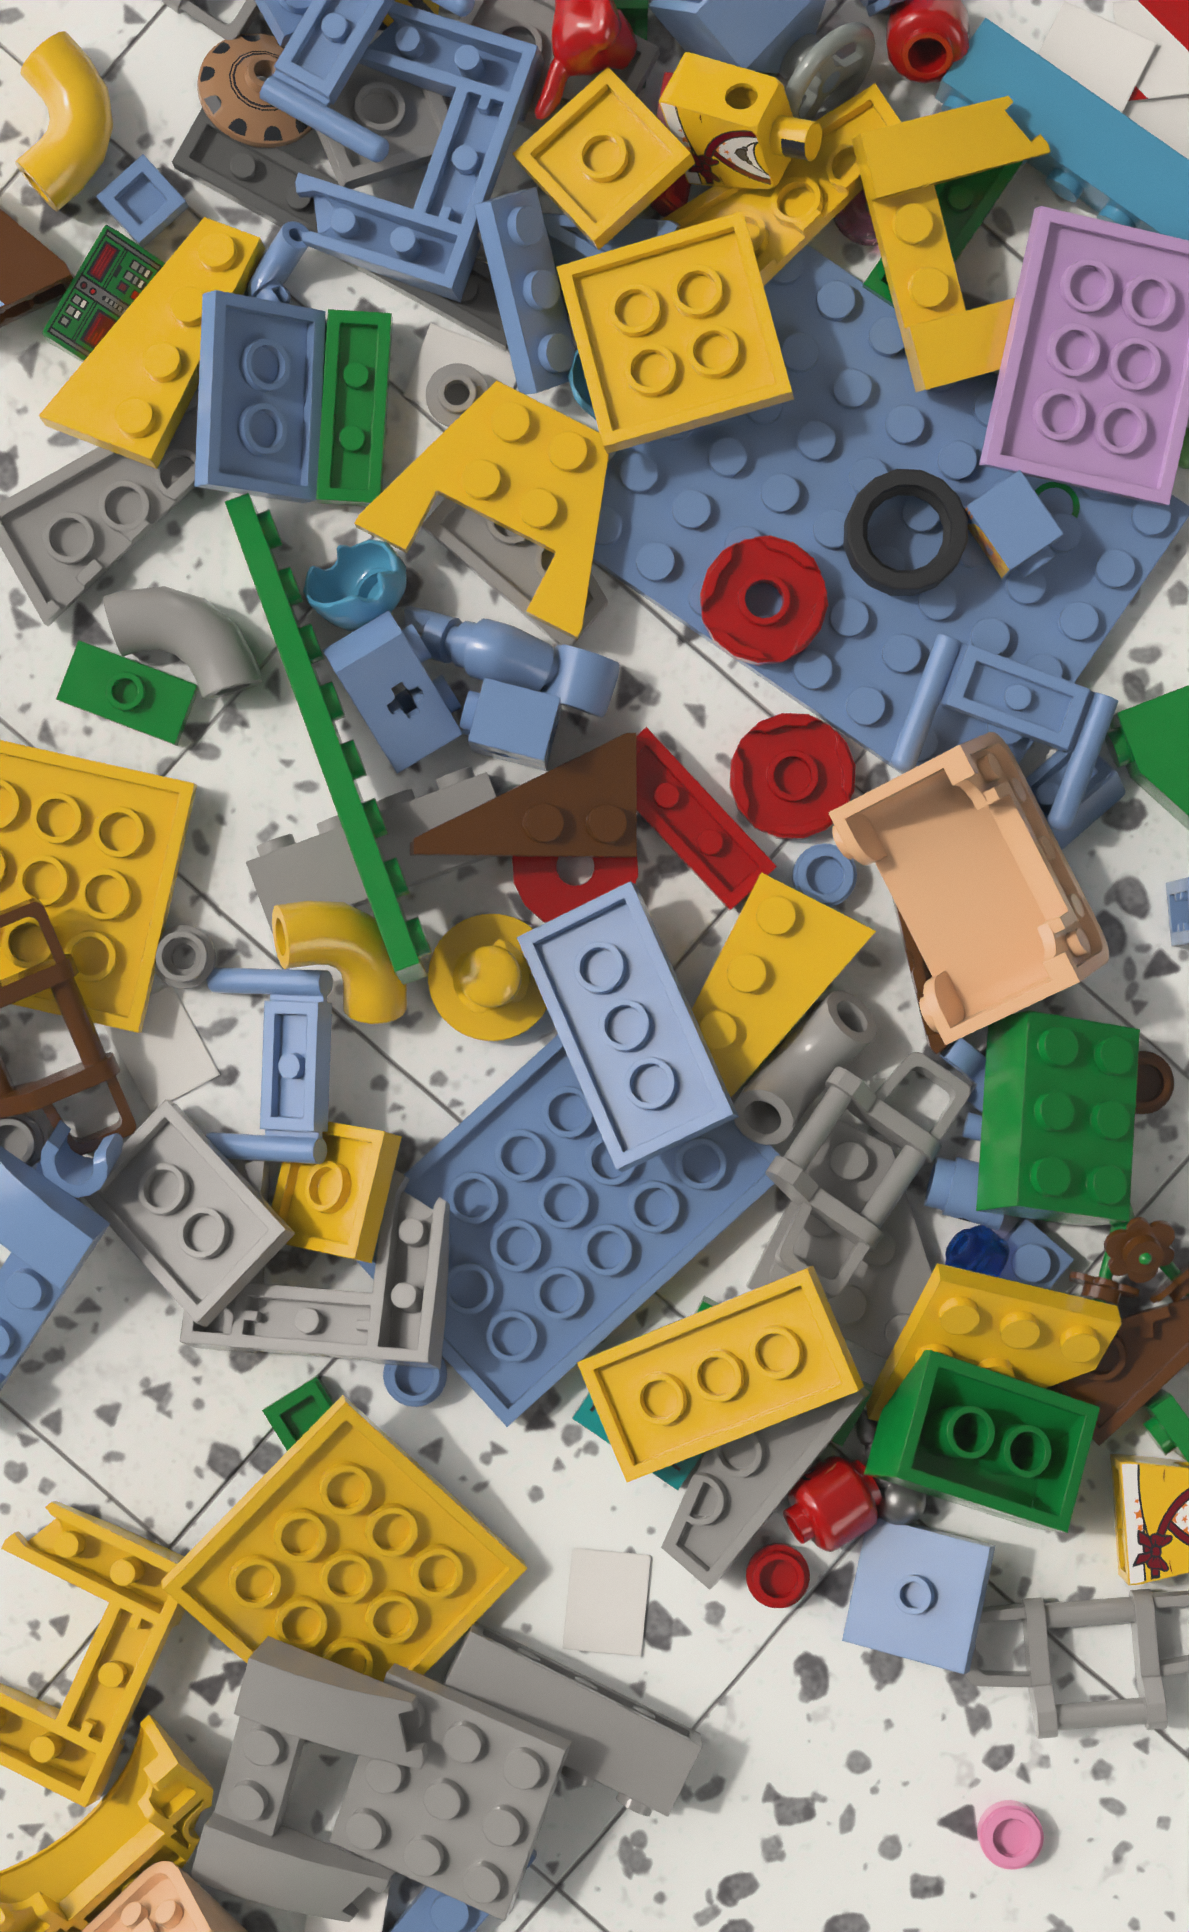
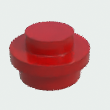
M772 1543L761 1547L751 1556L746 1567V1582L750 1593L759 1603L770 1608L792 1606L804 1596L809 1586L810 1571L805 1558L797 1549L787 1544Z

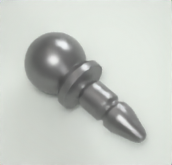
M863 1409L856 1422L857 1437L860 1443L865 1446L864 1452L868 1459L878 1423L875 1420L868 1419L867 1410ZM873 1477L882 1496V1500L877 1506V1512L882 1519L894 1525H910L921 1517L926 1506L925 1493Z

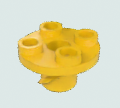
M481 914L457 923L444 934L431 956L428 970V985L437 1011L451 1027L474 1039L499 1041L524 1033L540 1020L547 1007L517 940L518 936L533 930V928L511 916Z

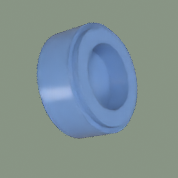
M826 843L817 844L806 849L797 858L792 871V882L795 890L828 907H833L846 900L854 890L857 880V870L853 859H847L836 845Z

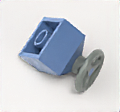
M652 0L648 4L649 9L686 52L755 72L780 73L788 81L785 92L792 115L795 118L816 121L854 97L870 69L874 56V35L870 28L863 23L851 22L841 25L829 32L821 40L815 36L826 0ZM856 42L855 52L842 60L835 55L845 45ZM804 95H806L807 98L805 99L804 103L800 108L802 98Z

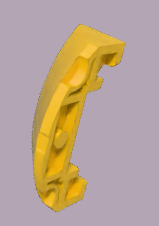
M149 1714L140 1722L137 1741L122 1773L99 1804L81 1822L47 1848L28 1859L0 1871V1932H81L144 1870L154 1863L169 1861L181 1869L184 1867L200 1841L194 1828L200 1813L212 1806L214 1789L208 1779L152 1715Z

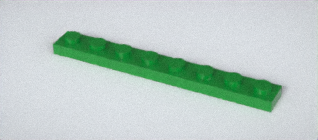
M249 493L227 500L225 505L393 969L403 985L426 977L427 973L421 957L431 954L432 951L419 917L410 920L406 919L399 898L410 894L397 857L385 861L377 838L388 835V831L376 799L372 798L364 801L356 779L367 776L354 739L342 743L335 721L346 716L333 682L330 681L321 685L314 663L325 658L312 624L310 623L302 627L299 625L293 606L304 601L291 567L288 566L279 570L272 549L282 546L283 543L271 511L268 509L258 513Z

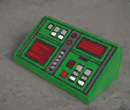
M105 225L46 324L42 335L50 344L84 362L165 263L119 231Z

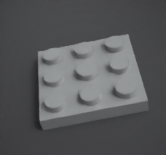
M395 1663L387 1671L384 1683L417 1696L419 1704L413 1711L400 1714L406 1742H427L429 1752L427 1761L420 1770L358 1755L329 1842L505 1921L512 1911L572 1741Z

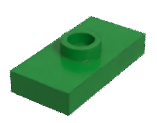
M78 640L56 700L178 746L199 688L196 684Z

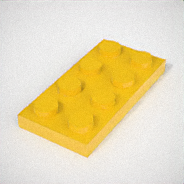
M813 1265L577 1362L626 1482L840 1399L864 1387Z

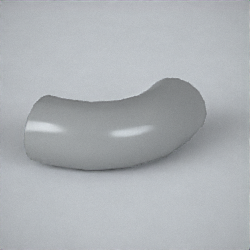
M165 586L122 590L103 596L107 619L122 657L148 650H161L175 654L189 666L197 681L201 698L205 700L238 693L262 683L263 679L258 663L238 625L205 598Z
M833 991L775 1048L734 1102V1107L739 1116L734 1121L744 1136L753 1142L763 1145H774L786 1140L805 1111L826 1088L825 1082L834 1068L837 1066L846 1067L876 1038V1021L870 1010L861 1000L845 991Z

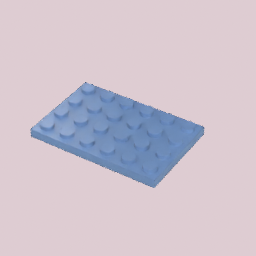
M557 1035L404 1174L410 1179L404 1191L431 1209H433L439 1197L450 1204L449 1266L442 1356L505 1426L508 1427L571 1370L577 1362L582 1360L775 1183L766 1175L765 1171L775 1156L780 1155L771 1145L759 1144L744 1136L737 1128L735 1121L731 1120L627 1171L621 1172L616 1170L560 1037ZM379 1234L372 1263L356 1260L373 1280Z

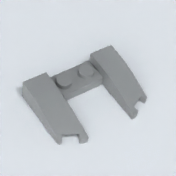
M254 1160L245 1164L250 1180L249 1183L268 1203L269 1163ZM394 1170L380 1226L372 1293L264 1284V1266L208 1327L196 1324L184 1310L180 1342L200 1349L247 1353L263 1351L369 1360L378 1364L441 1369L449 1266L450 1204L439 1197L433 1209L404 1192L410 1179Z
M268 1636L248 1659L234 1711L235 1715L240 1716L216 1807L212 1816L204 1824L190 1877L196 1882L236 1897L278 1909L350 1922L359 1911L351 1902L367 1887L380 1894L392 1881L395 1871L282 1825L304 1742L308 1740L347 1753L421 1770L429 1754L427 1742H406L400 1714L413 1711L419 1704L417 1696Z

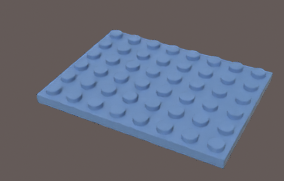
M805 245L764 286L794 400L616 451L607 466L593 562L722 650L713 642L702 622L700 592L709 566L725 548L744 539L771 535L797 544L814 558L825 581L828 607L820 632L803 652L783 663L754 665L735 660L895 769L891 763V758L937 634L952 637L961 643L971 644L1075 683L1188 519L1189 506L1174 495H1171L1169 505H1157L1068 485L1074 490L1079 499L1080 510L1076 518L1072 515L1073 502L1069 494L1059 488H1049L1044 490L1038 497L1064 534L1050 547L1056 557L1028 577L1023 578L1017 569L1002 579L968 530L967 545L957 567L936 588L915 596H893L868 586L851 568L843 547L844 522L855 497L871 480L896 469L923 470L943 479L960 497L965 508L968 504L1014 474L979 465L998 375L994 372H989L915 392L895 309L863 288V282L809 245ZM1024 475L1034 491L1044 483L1053 482ZM896 496L885 500L873 511L868 522L867 539L873 554L883 564L896 570H915L927 565L937 555L943 542V526L938 513L928 502L915 496ZM761 583L752 586L747 591L745 603L753 615L760 618H769L780 611L782 598L774 586ZM939 704L916 767L988 732H995L1005 741L1019 764L1034 740Z

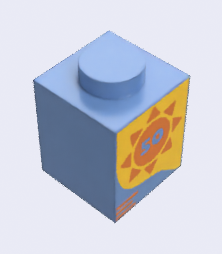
M1021 470L964 508L968 518V530L1002 579L1017 569L1022 577L1026 578L1056 557L1050 547L1064 533Z

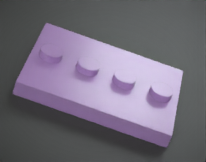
M1044 206L1034 209L979 465L1012 473L1021 470L1023 475L1152 504L1169 505L1189 418V240Z

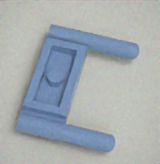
M312 0L275 63L274 68L276 70L274 74L269 76L264 82L260 91V99L375 163L383 161L389 152L388 141L331 109L329 106L330 104L334 105L395 0ZM431 0L460 17L471 13L475 5V0Z
M937 634L893 752L891 763L895 769L901 772H908L916 767L939 704L1064 752L1072 753L1048 816V822L1054 829L1066 831L1073 826L1119 701L1113 697L1090 691L1089 688L971 644L961 643L952 637Z
M214 968L206 979L208 988L214 993L270 994V1001H264L260 1129H265V1135L210 1132L205 1134V1136L227 1159L310 1164L323 1163L327 1155V1145L324 1139H322V1132H328L332 1003H327V996L331 993L333 987L331 973L328 970Z

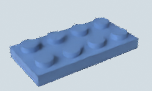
M630 881L517 937L616 1170L621 1172L627 1171L739 1117L637 885Z

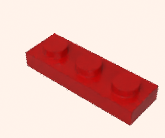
M647 727L636 736L637 813L730 911L752 891L761 872L769 875L777 866Z

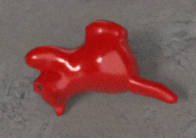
M555 0L551 38L554 59L550 64L542 93L535 108L536 119H546L560 104L570 76L592 75L607 67L623 70L629 66L636 54L638 43L628 20L623 15L621 9H617L613 0Z

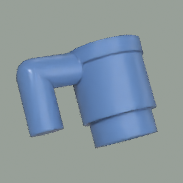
M968 1112L962 1137L981 1141V1115ZM938 1156L935 1158L928 1181L924 1206L942 1210V1215L984 1225L985 1228L999 1231L1004 1219V1215L976 1211L979 1162L956 1157L955 1160Z

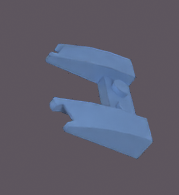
M394 1L388 11V15L394 21L367 47L358 63L415 86L452 98L414 208L412 209L298 172L295 181L296 192L300 198L314 197L318 233L312 231L301 233L302 241L306 246L369 271L461 302L481 245L478 237L479 225L473 204L491 198L517 122L524 123L545 62L537 45Z
M0 1146V1244L11 1253L0 1269V1391L111 1224L2 1146Z

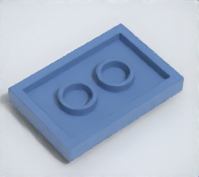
M218 290L202 295L194 487L239 494L249 493L252 496L299 503L317 501L326 311Z

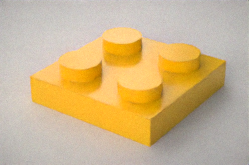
M609 67L602 71L512 153L519 166L598 250L695 164L691 153Z
M328 1121V1132H322V1139H324L327 1145V1155L323 1163L282 1162L271 1207L295 1232L294 1236L285 1245L372 1263L402 1136L385 1131Z

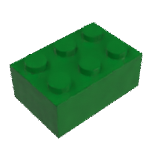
M1030 1010L1011 1014L988 1025L976 1211L1086 1227L1129 1222L1140 1029Z

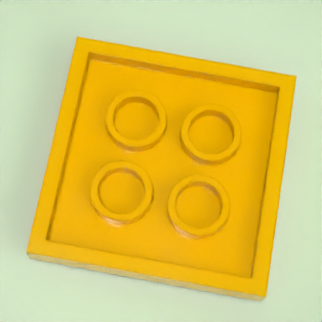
M743 211L556 267L602 444L607 454L794 400Z

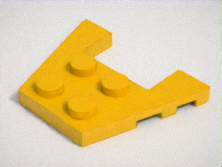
M496 380L358 515L354 524L356 528L408 553L436 497L441 495L554 553L555 556L534 594L526 614L578 641L583 629L609 454L606 453L599 432Z

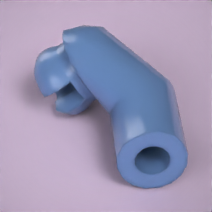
M294 221L283 224L247 283L248 296L286 304L290 303L291 294L283 284L287 281L308 248L302 241L301 233L309 232L304 225Z

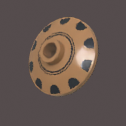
M247 33L241 34L233 40L225 39L221 41L204 58L197 81V91L201 106L211 122L232 139L250 146L275 148L292 144L302 139L313 129L260 99V91L264 81H261L256 76L266 78L272 76L276 70L274 65L286 46L280 47L274 36Z

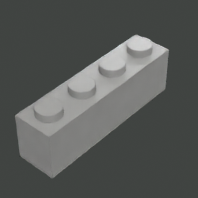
M472 767L463 768L436 779L439 790L415 799L412 789H408L377 801L388 831V835L377 838L385 861L397 857L408 888L492 857L410 856V842H412L413 838L496 797L487 772L475 776ZM338 815L316 824L319 835L296 843L293 834H287L258 845L257 850L260 857L246 862L272 934V912L276 905L301 901L345 902L356 908L369 903Z
M475 1622L468 1629L442 1682L443 1685L571 1740L572 1743L561 1774L585 1787L592 1788L595 1781L617 1791L616 1800L620 1804L643 1816H650L653 1810L667 1817L669 1816L703 1747L701 1733L478 1622Z

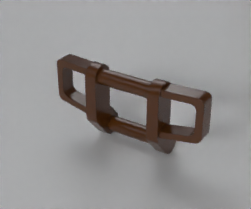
M32 898L0 911V928L26 917L35 918L40 925L53 958L0 980V1008L51 988L82 1062L38 1081L14 1086L0 1053V1118L42 1108L55 1129L60 1120L64 1121L53 1103L106 1081L119 1111V1120L109 1127L82 1138L75 1137L69 1132L67 1137L69 1147L75 1153L83 1156L97 1150L104 1137L119 1133L123 1139L132 1135L137 1126L116 1077L120 1073L116 1058L112 1052L106 1053L74 976L79 971L72 954H64L44 905L40 900Z

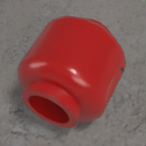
M906 0L891 9L887 23L886 47L889 61L897 73L909 81L922 84L941 82L952 64L962 59L969 49L970 23L965 6L961 0Z
M829 1456L809 1468L788 1494L790 1507L783 1510V1516L789 1529L801 1544L811 1540L820 1549L833 1552L866 1533L877 1523V1506L880 1504L882 1496L873 1477L864 1474L866 1467L860 1461L855 1459L849 1462L840 1456Z

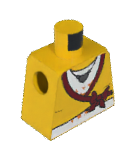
M684 53L659 100L669 131L686 147L695 161V164L684 173L689 184L770 190L778 185L791 158L812 161L817 156L821 146L822 129L820 123L793 117L783 83L776 77L698 54Z
M1110 1454L1118 1575L1128 1585H1140L1189 1573V1463L1186 1460Z

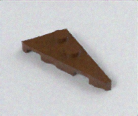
M636 733L622 734L413 838L412 842H410V856L637 857Z
M1189 1297L1183 1298L1176 1303L1170 1302L1120 1317L1122 1324L1096 1370L1045 1388L1100 1407L1092 1440L1098 1446L1102 1445L1189 1363Z

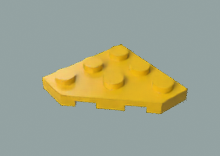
M937 1263L873 1386V1393L866 1404L868 1419L879 1421L882 1409L925 1350H932L1042 1388H1048L1096 1370L1122 1324L1118 1306Z

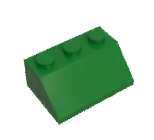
M925 1350L881 1411L864 1474L1029 1528L1068 1533L1100 1407L932 1350Z

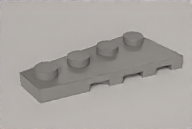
M198 391L194 393L157 469L97 447L0 502V547L46 626L49 627L195 488Z
M863 1387L855 1393L706 1451L697 1472L693 1474L661 1548L710 1590L718 1583L870 1392Z

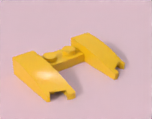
M1009 96L863 132L851 139L915 392L1000 370L1015 298L966 311L934 185L1039 157L1051 152L1048 142L1041 134L1030 141L1005 110L1013 103Z
M53 1501L45 1508L52 1516L56 1517L55 1520L29 1541L19 1531L14 1532L5 1539L1 1549L109 1603L61 1709L0 1683V1765L86 1808L101 1798L126 1743V1740L122 1738L172 1627L180 1624L185 1613V1609L162 1589L161 1580L185 1556L117 1525L58 1501Z

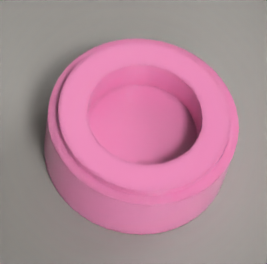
M1004 1800L991 1805L982 1814L977 1827L978 1841L985 1856L993 1864L1004 1869H1020L1029 1865L1037 1858L1043 1846L1044 1834L1037 1816L1028 1806L1018 1801Z

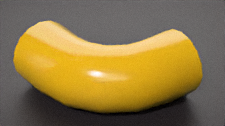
M66 31L58 32L42 42L25 60L20 72L21 76L44 101L48 108L50 121L48 129L42 138L19 157L15 164L34 190L55 211H59L80 193L103 164L113 129L108 87L90 57Z
M301 901L274 906L272 912L273 938L277 957L283 969L310 965H329L336 968L341 973L343 979L344 1013L349 1018L358 1022L369 1024L387 1023L403 1016L407 1009V984L403 985L393 969L374 916L345 902Z

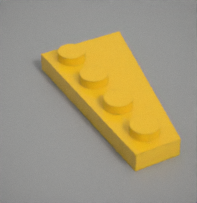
M874 83L816 120L820 123L822 129L821 146L817 156L812 161L791 158L777 186L770 190L713 186L661 220L677 222L681 225L680 230L743 211L763 286H765L863 189L851 139L860 133L901 123V121Z
M204 217L39 414L45 426L157 469L199 385L202 295L214 290L243 295L247 288V283L255 272L266 249L261 238Z
M762 872L691 1008L730 1097L737 1092L876 932Z

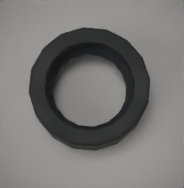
M896 469L875 477L856 495L844 522L843 547L851 568L868 586L893 596H915L936 588L957 567L968 540V518L960 497L943 479L923 470ZM896 496H915L928 502L938 513L943 526V542L937 555L927 565L915 570H896L883 564L873 554L867 539L868 522L873 511L885 500Z

